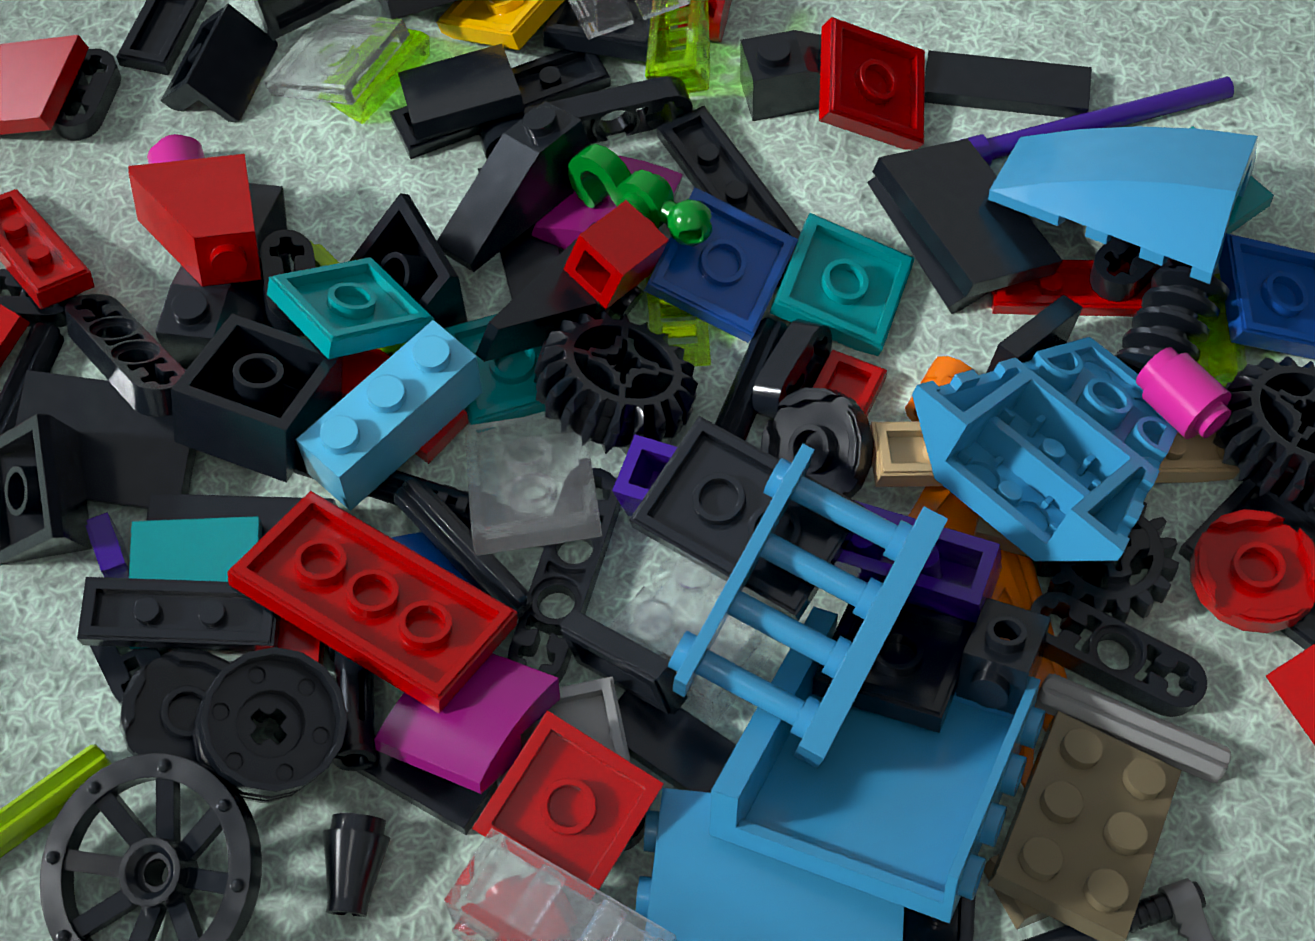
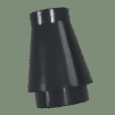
M337 813L332 815L330 829L323 831L328 897L326 913L333 915L352 913L353 916H367L368 903L391 839L384 835L386 820L375 816L354 813Z

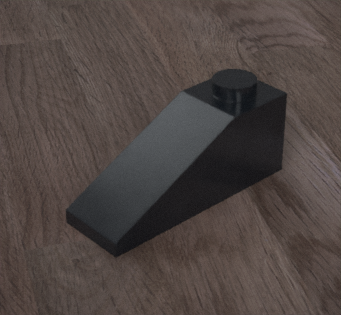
M791 30L740 40V82L752 121L819 109L820 34Z
M544 101L537 108L527 112L520 121L504 132L437 240L444 254L472 272H475L573 194L575 191L569 180L568 164L574 156L590 145L582 120Z
M576 239L489 321L475 355L485 362L540 347L548 339L550 332H554L559 328L562 320L574 322L580 312L589 315L593 319L601 311L606 312L611 318L615 314L619 317H622L624 314L628 315L639 302L644 291L636 285L605 309L564 270V266L577 241Z

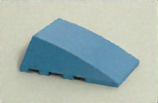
M1142 126L1077 129L1024 136L1019 138L991 186L988 200L1056 226L1062 224L1067 219L1087 226L1085 233L1087 238L1105 245L1111 241L1112 236L1140 246L1139 258L1163 266L1169 257L1192 266L1190 277L1210 284L1222 253L1231 212L1237 196L1243 197L1254 168L1258 136L1197 128Z
M1091 337L1037 351L1032 360L1022 363L1016 357L1001 361L997 364L994 371L978 375L974 369L955 374L951 382L946 385L938 386L934 381L918 384L912 393L935 480L1034 561H1118L1130 538L1128 536L1131 529L1138 521L1145 506L1143 502L1160 472L1158 470L1160 464L1168 454L1178 431L1142 398L1143 390L1136 384L1138 373Z

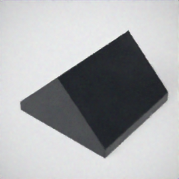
M400 193L349 261L371 257L442 328L468 322L458 275L410 195Z
M36 414L0 435V565L91 550L92 544L85 526L88 524L89 514L78 431L49 414Z

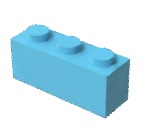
M432 320L296 439L308 474L349 511L354 509L426 442L483 393L477 357Z

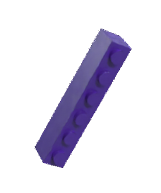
M634 435L612 490L628 516L633 515L678 447ZM856 501L865 506L867 510L896 525H899L901 520L911 525H914L916 521L915 518ZM944 527L905 603L976 623L986 598H992L1002 569L1000 544ZM854 533L834 566L867 583L871 577L883 583L894 561L883 556L884 548Z

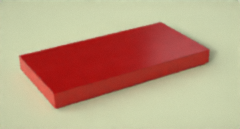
M312 491L304 496L227 571L229 586L439 714L517 625L518 612Z

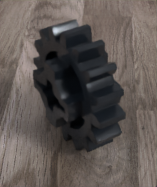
M1143 502L1145 506L1138 521L1131 529L1128 536L1130 538L1129 542L1118 559L1116 566L1115 561H1039L1036 571L1038 576L1053 577L1050 580L1047 593L1062 592L1104 613H1111L1112 617L1124 623L1130 609L1144 619L1149 615L1154 601L1163 603L1170 590L1171 584L1169 582L1173 581L1179 567V562L1171 559L1178 545L1177 540L1169 537L1160 538L1167 521L1164 517L1148 521L1144 517L1147 503ZM1142 569H1148L1147 575L1135 585H1130L1131 575L1140 574Z

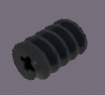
M1168 257L1167 262L1153 274L1151 279L1152 288L1144 293L1141 303L1142 308L1132 318V329L1127 331L1122 338L1123 349L1119 350L1114 356L1138 374L1151 358L1168 347H1172L1178 354L1188 353L1195 361H1198L1201 351L1192 342L1203 343L1208 341L1210 329L1203 322L1218 320L1220 309L1213 302H1224L1230 295V289L1224 282L1214 275L1210 284L1190 277L1192 266Z

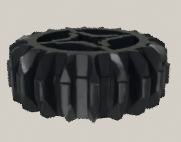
M601 311L595 319L580 312L574 322L562 320L559 328L554 332H550L548 339L543 342L534 368L535 377L533 381L537 389L536 400L546 406L545 417L560 420L561 433H577L581 436L582 446L590 441L601 444L605 454L613 447H619L626 455L635 434L670 444L672 439L680 433L682 427L686 426L693 411L692 406L697 396L696 389L698 383L693 378L695 366L683 360V348L668 345V333L655 334L649 330L648 322L642 325L634 324L629 321L626 314L619 320L612 319L604 311Z
M1289 356L1279 363L1265 357L1258 365L1247 364L1243 371L1237 373L1232 383L1228 382L1225 386L1232 395L1226 406L1231 410V415L1223 426L1216 431L1213 444L1225 451L1222 463L1237 466L1240 469L1238 481L1251 480L1260 487L1259 497L1270 492L1278 496L1283 507L1296 500L1305 511L1309 512L1315 507V365L1310 361L1303 367H1300Z

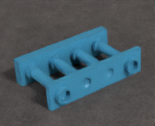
M802 443L792 463L781 458L774 468L763 491L764 494L772 497L769 506L698 636L688 630L684 633L669 661L668 667L677 671L674 678L673 691L683 697L688 692L696 675H699L792 725L790 733L802 738L793 756L818 769L948 518L924 506L914 525L903 520L900 521L899 525L892 523L804 477L809 469L814 449ZM791 500L884 548L883 556L894 561L884 582L882 583L871 577L867 583L773 534ZM760 557L854 606L855 609L852 613L864 619L853 642L842 636L839 637L838 641H835L742 592ZM728 616L824 666L822 673L833 678L822 701L808 696L807 700L804 701L712 652L710 649Z

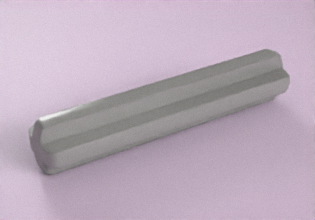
M1049 674L1039 689L1036 707L1046 710V713L1055 716L1060 711L1205 781L1217 783L1224 776L1228 768L1231 751L1227 746L1064 677Z

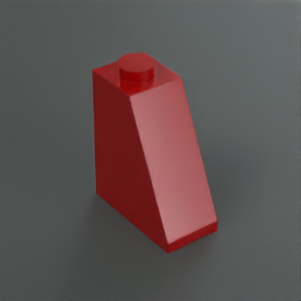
M245 154L128 166L137 220L201 286L262 280Z

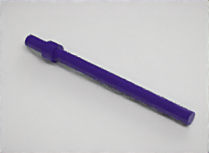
M1226 76L990 138L980 134L968 137V139L986 163L991 166L992 160L1009 156L1020 137L1077 129L1121 127L1232 98L1234 96V85L1231 78Z

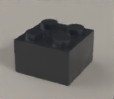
M231 314L171 388L174 442L287 483L303 460L296 439L342 399L343 356L328 359L309 340Z

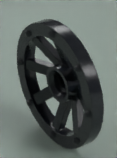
M150 753L127 757L104 767L88 778L67 800L59 812L46 841L40 869V899L43 916L52 940L93 941L92 935L141 906L142 909L128 941H155L167 909L179 941H239L252 917L261 884L262 853L257 826L249 807L238 790L219 777L214 769L203 763L169 754ZM156 780V837H153L119 795L133 786ZM180 783L198 793L210 806L209 810L182 841ZM100 811L130 846L123 857L79 851L89 826ZM223 830L228 850V873L200 869L196 860ZM167 866L168 876L165 882L163 883L162 876L164 869ZM74 871L119 878L122 890L79 915L74 893ZM194 889L224 894L219 910L204 934L190 898Z

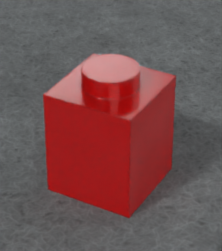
M625 200L579 234L564 266V270L607 309L652 273L669 239L657 229L650 219L643 216Z

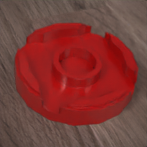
M1244 509L1225 514L1211 523L1209 528L1202 533L1190 558V581L1200 602L1218 620L1242 631L1272 633L1290 628L1305 617L1315 603V544L1313 540L1300 528L1296 532L1291 526L1284 524L1285 518L1272 512Z

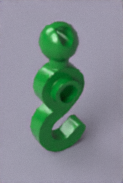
M598 144L589 145L574 156L568 164V176L571 186L577 196L591 209L609 195L616 206L627 200L643 216L650 219L657 229L666 224L671 237L684 246L694 247L704 243L713 231L712 223L710 222L712 217L711 211L705 204L691 199L675 203L673 190L663 177L645 170H638L631 174L619 156L605 146Z

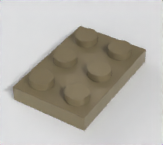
M1058 711L1049 723L989 879L988 886L1098 941H1125L1182 770Z

